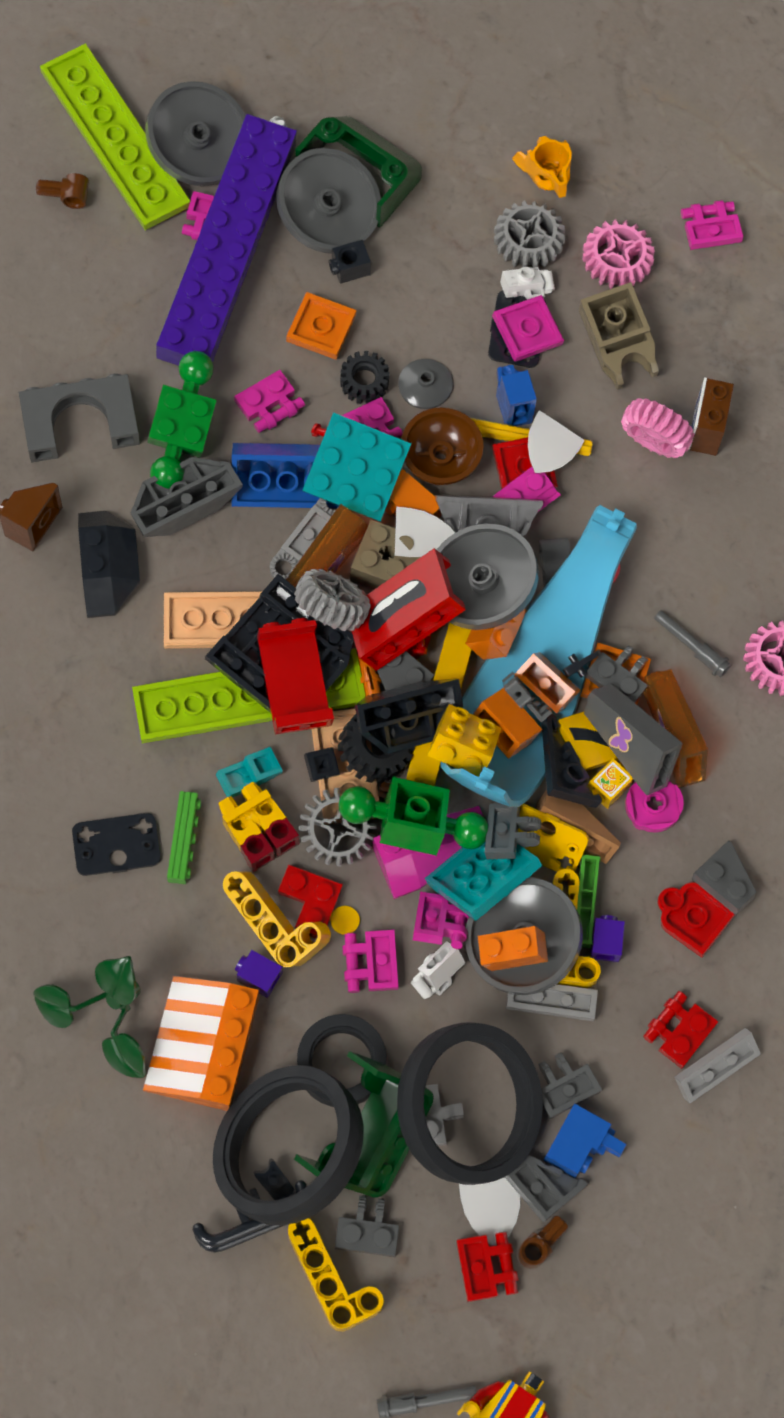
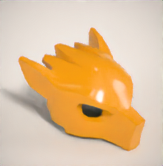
M547 136L539 137L536 147L533 150H528L527 155L518 151L513 156L512 160L515 164L529 174L539 188L549 191L554 190L559 198L566 197L572 157L567 140L559 142Z

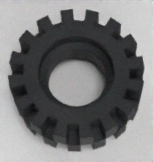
M358 351L355 352L354 358L349 355L347 362H343L340 372V386L343 387L342 392L344 395L348 394L349 400L352 401L356 398V403L361 404V400H365L367 404L371 399H378L379 395L383 398L386 390H388L389 367L388 364L384 365L385 360L382 357L377 359V353L373 352L372 356H368L369 351H364V356H360ZM367 370L374 374L375 380L372 384L361 385L355 381V374L358 371Z

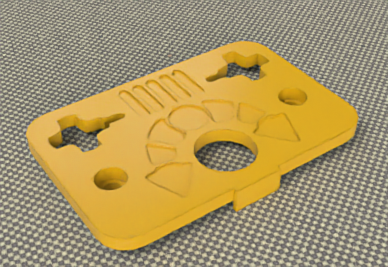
M524 803L519 806L520 817H536L540 819L541 823L551 822L556 828V832L550 835L544 833L541 828L537 831H531L539 834L540 844L523 848L538 857L541 864L556 872L562 869H570L575 872L589 841L587 833L561 821L551 814L543 813ZM566 856L570 858L569 863L573 866L562 868L560 867L561 862L557 858L563 859Z

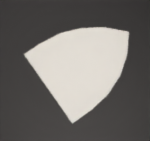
M540 410L533 420L528 436L529 458L535 473L550 472L563 467L574 458L584 442V439Z
M396 507L395 556L422 557L433 548L437 550L448 537L455 533L449 525L432 514L413 508ZM401 536L412 538L414 545L411 550L399 539Z
M506 1178L478 1185L459 1184L464 1213L479 1236L487 1235L488 1244L491 1246L497 1245L495 1234L507 1232L509 1237L517 1222L520 1210V1195Z

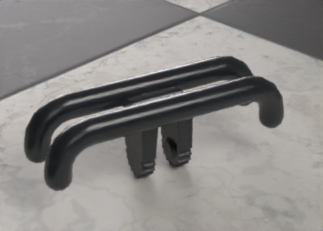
M299 1180L296 1182V1193L307 1187L305 1181ZM256 1187L249 1190L251 1197L260 1199ZM236 1209L241 1221L240 1225L214 1235L209 1234L202 1223L194 1224L192 1230L200 1247L206 1251L216 1253L225 1251L285 1225H269L254 1219L249 1220L246 1215Z

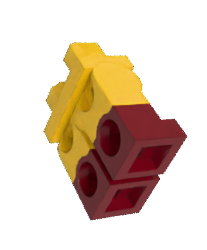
M251 782L241 790L242 795L246 799V802L238 806L232 796L218 803L223 825L246 859L252 873L275 859L274 853L279 857L300 844L299 834L271 798L267 789L262 791L255 782Z

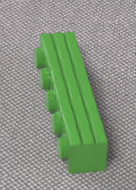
M180 791L167 874V880L170 883L186 884V880L190 879L191 868H188L189 861H193L194 851H191V846L196 842L194 827H198L199 816H196V812L201 808V799L198 798V793Z
M584 854L580 860L577 911L583 930L581 948L590 949L592 945L600 856Z

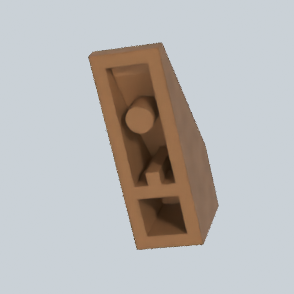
M547 789L538 800L535 809L551 814L561 821L587 833L589 841L584 853L600 856V861L607 864L620 847L621 842L582 804L548 796ZM551 822L541 823V830L548 834L556 832V828Z

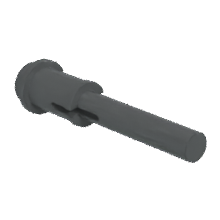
M662 610L656 614L654 619L694 651V657L713 671L712 675L722 677L729 670L731 664L728 662L729 659L727 657L723 658L707 643H700Z
M475 1386L418 1396H414L413 1392L386 1398V1395H382V1399H377L379 1418L417 1413L418 1408L469 1400L475 1395L476 1388Z

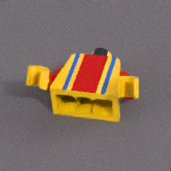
M531 1372L527 1373L520 1386L511 1380H508L506 1384L496 1381L479 1389L469 1401L463 1404L458 1410L457 1415L459 1416L462 1412H467L471 1418H549L548 1413L544 1410L546 1404L535 1397L544 1381Z

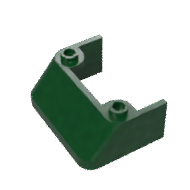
M339 116L322 119L295 149V158L306 151L323 148L327 143L338 142L379 169L382 180L391 186L377 203V227L381 228L420 182L422 177L421 164L352 117Z
M349 1051L347 1057L364 1068L361 1075V1085L370 1091L371 1094L361 1112L364 1125L361 1155L357 1167L345 1188L378 1198L390 1189L410 1150L403 1137L397 1111V1093L401 1073L378 1061ZM426 1087L424 1093L425 1118L434 1100L432 1091ZM335 1142L323 1149L317 1161L296 1154L294 1160L317 1177L329 1161Z

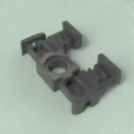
M513 671L502 680L505 691L522 709L527 705L540 722L552 714V711L545 702L537 707L540 702L533 701L535 696H531L527 687L514 675Z

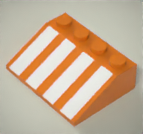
M173 976L143 1091L227 1111L233 1103L259 1001V990L226 982Z

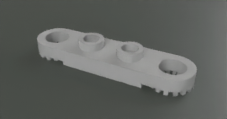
M320 498L282 545L278 553L272 558L270 562L271 576L275 578L278 574L276 572V565L279 562L287 561L292 566L291 572L286 575H279L288 582L293 580L347 509L344 507H340L337 510L329 509L326 505L327 501Z

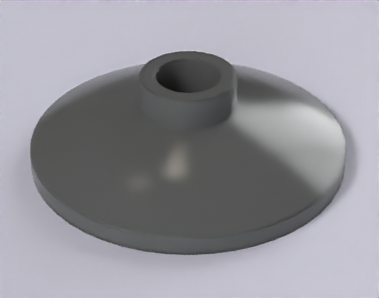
M418 359L409 363L402 370L398 382L399 391L403 399L410 405L420 409H432L442 405L449 398L453 385L448 369L432 359ZM427 377L431 380L429 382H423L421 378Z

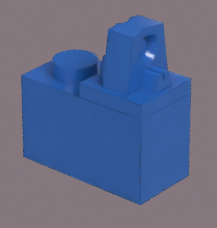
M513 365L497 368L498 386L496 397L504 424L521 426L532 423L537 398L528 370L520 372L515 370Z
M574 1103L543 1161L575 1178L579 1171L585 1174L593 1159L588 1155L589 1153L593 1155L598 1153L603 1156L605 1151L620 1157L626 1144L614 1137L616 1131L610 1128L611 1124Z

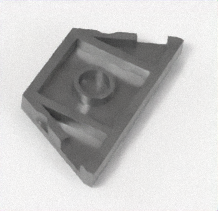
M435 495V500L445 523L455 533L469 526L489 523L509 527L524 536L531 527V522L538 510L543 506L542 500Z

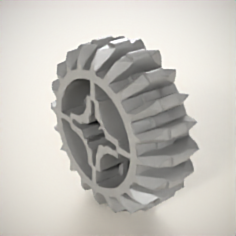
M525 200L521 206L514 202L511 210L505 208L503 216L499 215L497 224L494 227V243L498 245V254L504 253L503 258L505 261L512 259L513 267L520 263L522 267L532 265L533 268L538 267L540 263L545 268L548 265V260L551 262L556 260L557 254L560 255L563 244H565V225H561V216L555 217V209L547 211L546 203L541 207L537 206L536 200L532 202V205H528ZM540 225L547 230L549 235L546 234V231L540 228ZM510 235L513 236V239H515V240H517V241L519 242V245L516 244V243L512 240V238L510 237Z
M323 569L306 571L299 580L294 593L296 596L295 601L301 609L306 610L307 615L314 617L315 621L322 622L324 626L329 625L333 629L339 628L342 631L347 629L354 631L355 628H359L364 623L371 606L369 598L365 596L366 593L358 589V585L351 583L350 579L343 578L341 574L336 575L332 571L326 572Z
M334 788V797H330L328 790H323L325 800L321 801L317 795H314L312 798L317 805L313 807L307 803L304 806L311 813L310 816L300 815V819L308 821L307 826L300 825L298 827L300 831H308V835L301 837L300 840L301 842L311 840L312 844L306 848V851L309 853L316 848L318 850L314 856L316 860H319L325 854L326 865H330L332 857H336L337 866L342 865L341 857H346L347 863L353 864L351 854L355 853L359 859H362L363 854L359 851V848L362 846L368 851L371 849V846L364 842L366 838L373 840L376 837L368 833V828L375 829L377 824L368 823L367 821L362 823V828L359 829L350 826L341 817V824L346 826L345 828L351 829L352 832H340V835H336L333 842L335 836L334 829L324 825L323 822L331 823L334 821L336 823L335 819H340L341 816L339 809L336 815L330 819L317 817V814L325 806L339 803L340 789ZM314 825L324 827L329 832L327 849L316 839ZM351 835L358 837L357 842L350 848L336 851V847L343 836Z

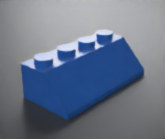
M233 443L232 468L243 484V487L232 497V506L312 508L320 498L302 490L320 445ZM329 501L326 502L328 508L339 509L341 507Z

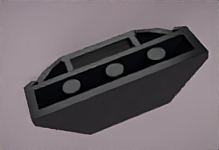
M108 511L78 513L82 580L87 618L115 616L120 607L140 584L136 530Z
M459 679L417 682L366 696L355 704L359 733L386 754L432 742L447 706L451 704L455 707L463 708Z

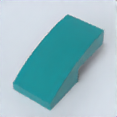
M271 747L245 756L244 760L218 770L216 777L227 797L232 796L233 798L242 794L241 790L251 782H255L260 786L280 775L283 770Z

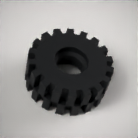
M356 714L345 725L338 739L342 740L338 745V751H344L340 759L342 763L345 761L349 763L346 769L349 772L353 769L357 771L355 777L358 779L367 776L366 782L372 783L376 778L378 783H382L387 778L390 780L395 777L411 760L413 756L411 753L415 750V747L389 754L376 755L372 753L366 745V738L359 733Z

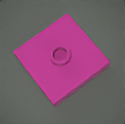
M542 295L493 312L492 317L514 362L558 347L564 343V339Z

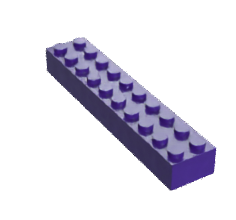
M246 114L156 344L157 359L179 366L181 358L186 353L201 351L207 354L212 362L214 361L274 204L279 179L288 166L295 149L296 130Z

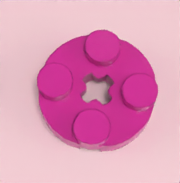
M670 781L667 787L648 796L635 782L629 789L625 799L626 813L633 826L639 830L653 833L666 831L674 826L684 806L681 790ZM650 797H655L657 802L662 803L661 806H658L657 810H652L651 807H648L647 803L650 802Z

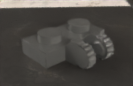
M628 645L616 661L602 652L586 671L587 675L585 677L599 688L611 683L631 701L636 703L648 687L646 683L636 677L648 659L644 656L639 658L629 672L622 665L631 657L634 650Z
M501 803L489 804L488 832L485 844L486 858L516 859L517 844L522 847H533L540 844L539 834L531 832L540 830V819L532 816L520 817V807H509Z
M562 1053L555 1055L556 1064L565 1075L556 1080L550 1066L545 1061L538 1064L546 1082L549 1084L541 1088L543 1109L549 1120L572 1108L574 1103L578 1105L602 1091L588 1064L572 1071Z
M359 1196L356 1219L339 1217L335 1249L395 1257L399 1225L382 1223L385 1199L378 1198L375 1207L376 1218L375 1222L363 1220L367 1200L366 1196Z

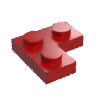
M288 865L278 889V894L304 903L295 929L308 922H322L328 926L343 884ZM312 928L309 936L317 938L318 933Z

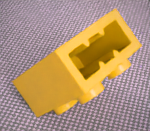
M449 704L438 724L428 756L456 769L462 768L479 777L484 766L488 767L493 757L501 727L496 726L490 720L481 719L470 714L464 708Z

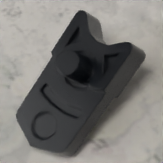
M598 649L580 661L574 653L568 657L572 664L565 667L562 671L567 678L576 672L582 678L587 675L583 666L602 653Z
M272 1158L269 1160L268 1167L265 1170L254 1171L257 1180L274 1200L284 1199L294 1194V1187Z

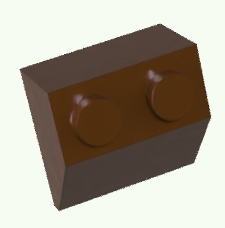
M49 483L14 491L9 499H4L0 505V521L4 535L25 548L34 551L63 508L58 485Z

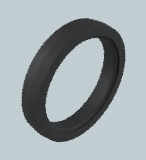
M465 1022L438 1029L429 1034L415 1047L403 1068L397 1093V1111L400 1128L405 1142L416 1160L430 1173L443 1180L463 1185H478L506 1177L527 1158L536 1142L541 1126L543 1098L540 1080L534 1063L523 1046L514 1037L495 1026ZM464 1041L479 1043L489 1048L502 1060L512 1078L516 1094L515 1121L508 1140L495 1156L475 1166L458 1163L439 1148L431 1136L424 1113L425 1086L433 1065L446 1050Z
M287 1066L258 1078L234 1100L224 1115L216 1134L213 1148V1171L223 1196L242 1214L269 1225L293 1224L317 1214L342 1192L357 1167L364 1138V1125L360 1108L352 1094L340 1081L328 1073L311 1066ZM299 1090H313L327 1095L334 1106L337 1116V1138L333 1152L324 1169L307 1187L290 1197L273 1201L251 1197L242 1183L239 1172L240 1149L251 1123L268 1104L285 1094Z

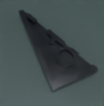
M552 713L541 722L547 795L597 808L602 803V799L599 794L593 795L586 782L590 777L581 766L580 759L570 741L564 742L558 731L561 725Z

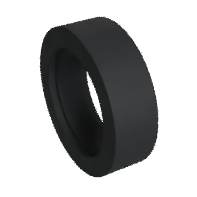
M347 1014L327 1016L314 1023L302 1037L297 1052V1065L313 1067L312 1057L318 1044L328 1036L344 1033L360 1039L369 1050L371 1059L384 1065L387 1063L385 1044L377 1030L367 1021ZM361 1082L356 1086L347 1088L357 1104L366 1101L371 1094L370 1091L363 1088ZM306 1090L320 1103L334 1107L327 1095L318 1091Z

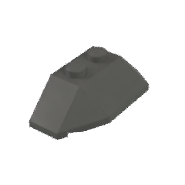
M191 457L180 463L181 468L184 469L183 480L174 483L170 489L156 484L159 479L155 476L143 481L131 510V516L143 536L172 535L219 511L243 487L230 463Z

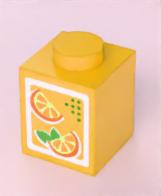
M612 759L590 780L588 786L593 795H600L602 799L601 804L608 809L631 786L633 778L621 762L618 763L615 759Z

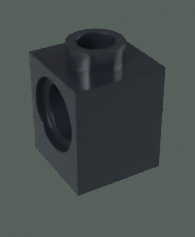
M363 239L332 248V259L329 260V267L332 275L337 274L340 284L371 275V260ZM345 261H352V262H354V263H353V264H345L344 262H345Z

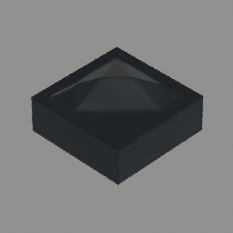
M333 747L304 754L311 782L340 775Z

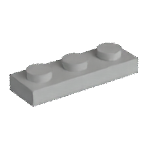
M556 984L548 990L531 995L508 993L506 1009L594 1021L598 990Z
M744 1028L674 1077L686 1101L692 1103L761 1054L752 1032Z

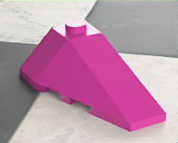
M476 806L447 814V817L457 819L466 812H475L482 816L483 814L480 807ZM446 833L437 856L380 843V836L373 838L372 845L393 899L422 889L427 885L425 877L462 848L456 843L453 835Z

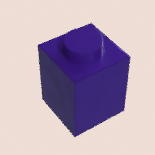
M602 915L600 918H595L590 958L619 962L622 956L625 921H617V917Z
M253 950L250 951L248 956L243 955L235 967V971L238 972L237 981L246 987L259 990V994L267 999L283 974L282 966Z

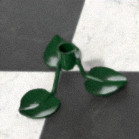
M131 956L106 959L97 964L95 968L96 981L105 992L78 1005H71L69 994L58 986L42 985L34 990V999L42 1016L51 1025L58 1028H66L73 1023L72 1012L83 1009L106 998L107 1004L112 1009H121L110 1033L112 1038H106L102 1042L104 1056L108 1063L123 1075L133 1078H143L147 1075L145 1072V1058L139 1043L130 1035L118 1034V1029L126 1013L131 1009L129 1004L140 995V986L135 980Z

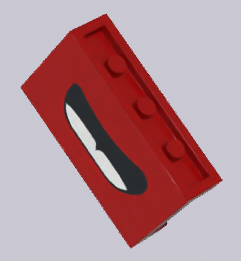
M435 548L366 595L371 605L364 623L359 628H355L352 634L359 659L376 671L466 610L464 602L453 594L446 571L451 566L450 561Z

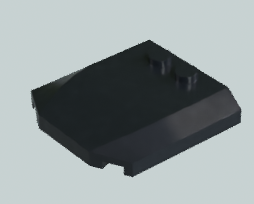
M279 574L260 593L256 602L225 636L223 635L205 656L206 661L270 713L271 710L257 639L258 630L263 628L264 624L270 622H279L280 625L291 624L292 620L298 618H307L308 621L315 620L314 617L307 615L306 610L301 609L295 601L296 596L294 593L296 588ZM316 621L315 636L325 690L327 692L347 669L354 638L353 634L348 630L333 629L329 625L324 626L322 622Z

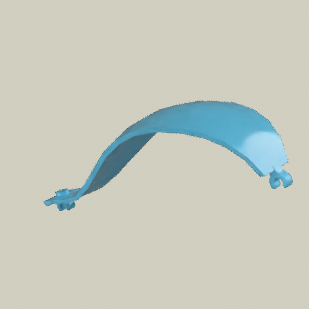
M601 505L595 508L580 540L571 554L526 609L527 611L507 657L487 659L462 698L463 708L470 714L476 711L482 701L504 688L502 680L512 671L515 674L533 653L540 652L563 674L562 670L572 664L568 659L569 656L575 653L580 661L593 653L614 576L637 529V523L625 518L624 512L616 508L613 512ZM590 662L583 666L585 671L589 669ZM576 672L568 677L581 691L563 711L555 713L551 709L553 715L558 720L575 714L586 680L585 676L580 678ZM527 687L531 696H535V699L533 701L540 702V704L537 707L544 703V701H542L531 689ZM525 705L523 708L541 727V722L539 721V719L532 713V711L527 707V705ZM542 730L530 745L509 759L496 745L488 767L484 766L479 777L462 768L456 769L441 762V768L451 778L477 794L509 807H519L528 801L546 776Z

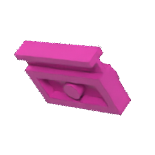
M532 466L493 495L492 498L542 500L543 506L538 510L539 512L561 494L557 492L544 472L535 473Z

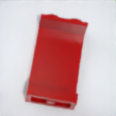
M298 618L292 620L291 624L280 625L279 622H270L264 624L263 628L258 630L257 639L275 735L332 726L334 721L333 710L329 708L315 636L317 626L315 620L308 621L307 618Z

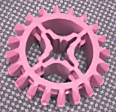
M616 219L612 225L605 221L602 224V228L596 226L593 233H589L586 243L583 246L584 253L582 259L586 263V271H592V279L600 278V286L605 282L609 283L610 289L614 287V284L621 286L631 282L634 286L636 281L641 283L644 280V276L649 275L651 266L654 263L653 256L655 250L651 246V238H645V230L637 231V223L630 227L627 220L623 222V225L618 224ZM607 243V249L604 250V253L599 254L598 249ZM638 255L639 261L630 266V260L633 259V256Z
M637 398L624 411L621 420L624 431L634 439V442L640 443L642 447H646L651 452H656L659 456L664 455L667 458L682 457L693 442L694 433L688 421L682 419V416L675 413L673 409L667 408L665 404L661 405L656 401L652 402L649 399Z
M780 621L778 627L771 622L768 623L767 629L761 626L758 628L757 634L754 633L750 636V643H747L745 646V651L748 653L744 654L743 660L748 662L745 672H753L750 677L751 681L760 680L759 689L766 685L769 687V694L778 689L781 697L784 695V665L782 661L784 660V621ZM777 641L774 649H768L767 652L760 651L765 644ZM766 667H770L771 669H773L775 674L768 670Z

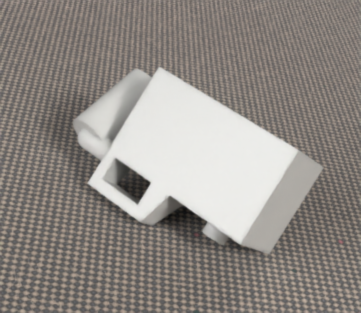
M522 267L521 269L502 272L500 283L506 298L525 296L528 300L540 295L544 298V294L552 293L555 290L552 271L539 270L538 267Z
M446 941L435 953L429 954L425 958L424 963L418 968L419 973L411 981V984L423 999L430 998L434 993L440 996L452 984L451 976L465 964L458 949L452 948L451 944Z

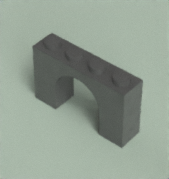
M111 374L106 378L100 379L85 378L79 382L69 384L61 382L45 388L30 387L25 391L19 392L31 463L58 458L54 435L55 421L65 409L79 404L93 406L105 415L109 425L113 449L140 445L128 374Z

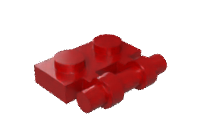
M678 991L673 998H668L664 1004V1010L657 1019L653 1018L648 1024L649 1029L643 1035V1038L649 1043H653L659 1036L665 1042L658 1051L682 1069L718 1021L697 1004H694L688 1012L684 1010L682 1005L687 1000V996ZM675 1016L681 1022L671 1032L666 1028V1025Z
M507 1232L495 1234L497 1245L491 1247L488 1245L487 1235L456 1240L467 1303L498 1297L496 1288L498 1284L505 1285L506 1295L518 1294L516 1281H519L518 1272L514 1271L511 1254L514 1251L512 1243L508 1241ZM499 1256L502 1273L494 1274L491 1257Z

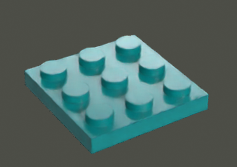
M333 412L302 491L380 522L411 443Z
M485 844L477 849H465L462 847L425 877V880L429 887L477 921L524 880L529 878L542 864L538 857L518 844L516 859H487Z

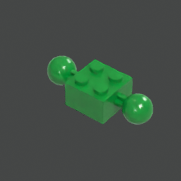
M201 351L188 352L179 362V374L184 381L182 390L167 385L162 386L147 441L149 444L166 448L164 456L158 458L152 464L150 478L155 476L159 479L156 484L170 489L174 483L183 480L184 469L180 466L182 453L198 458L201 457L216 404V399L198 395L200 386L206 384L214 372L211 358Z
M393 777L385 803L375 801L373 794L369 790L359 786L345 790L339 799V812L350 823L362 824L371 817L383 819L380 843L437 856L445 833L453 835L456 843L465 849H477L486 842L488 822L482 815L475 812H466L457 819L447 817L450 789Z

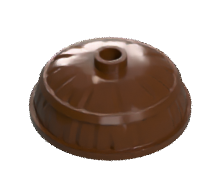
M432 408L417 414L406 425L401 440L411 443L404 461L408 469L423 481L435 485H449L464 480L476 470L483 455V438L478 426L470 417L451 408ZM443 454L446 458L440 460L436 458V455Z

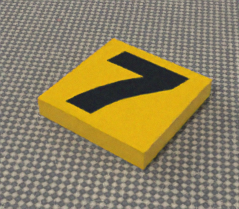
M584 712L558 720L561 725L559 731L564 741H570L580 759L581 766L586 771L607 765L612 759L619 761L585 716Z

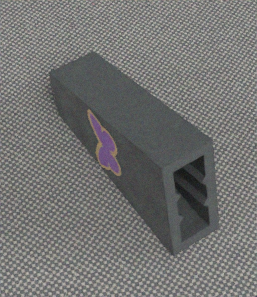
M611 683L592 690L587 697L588 702L584 714L641 790L648 796L667 787L683 743Z

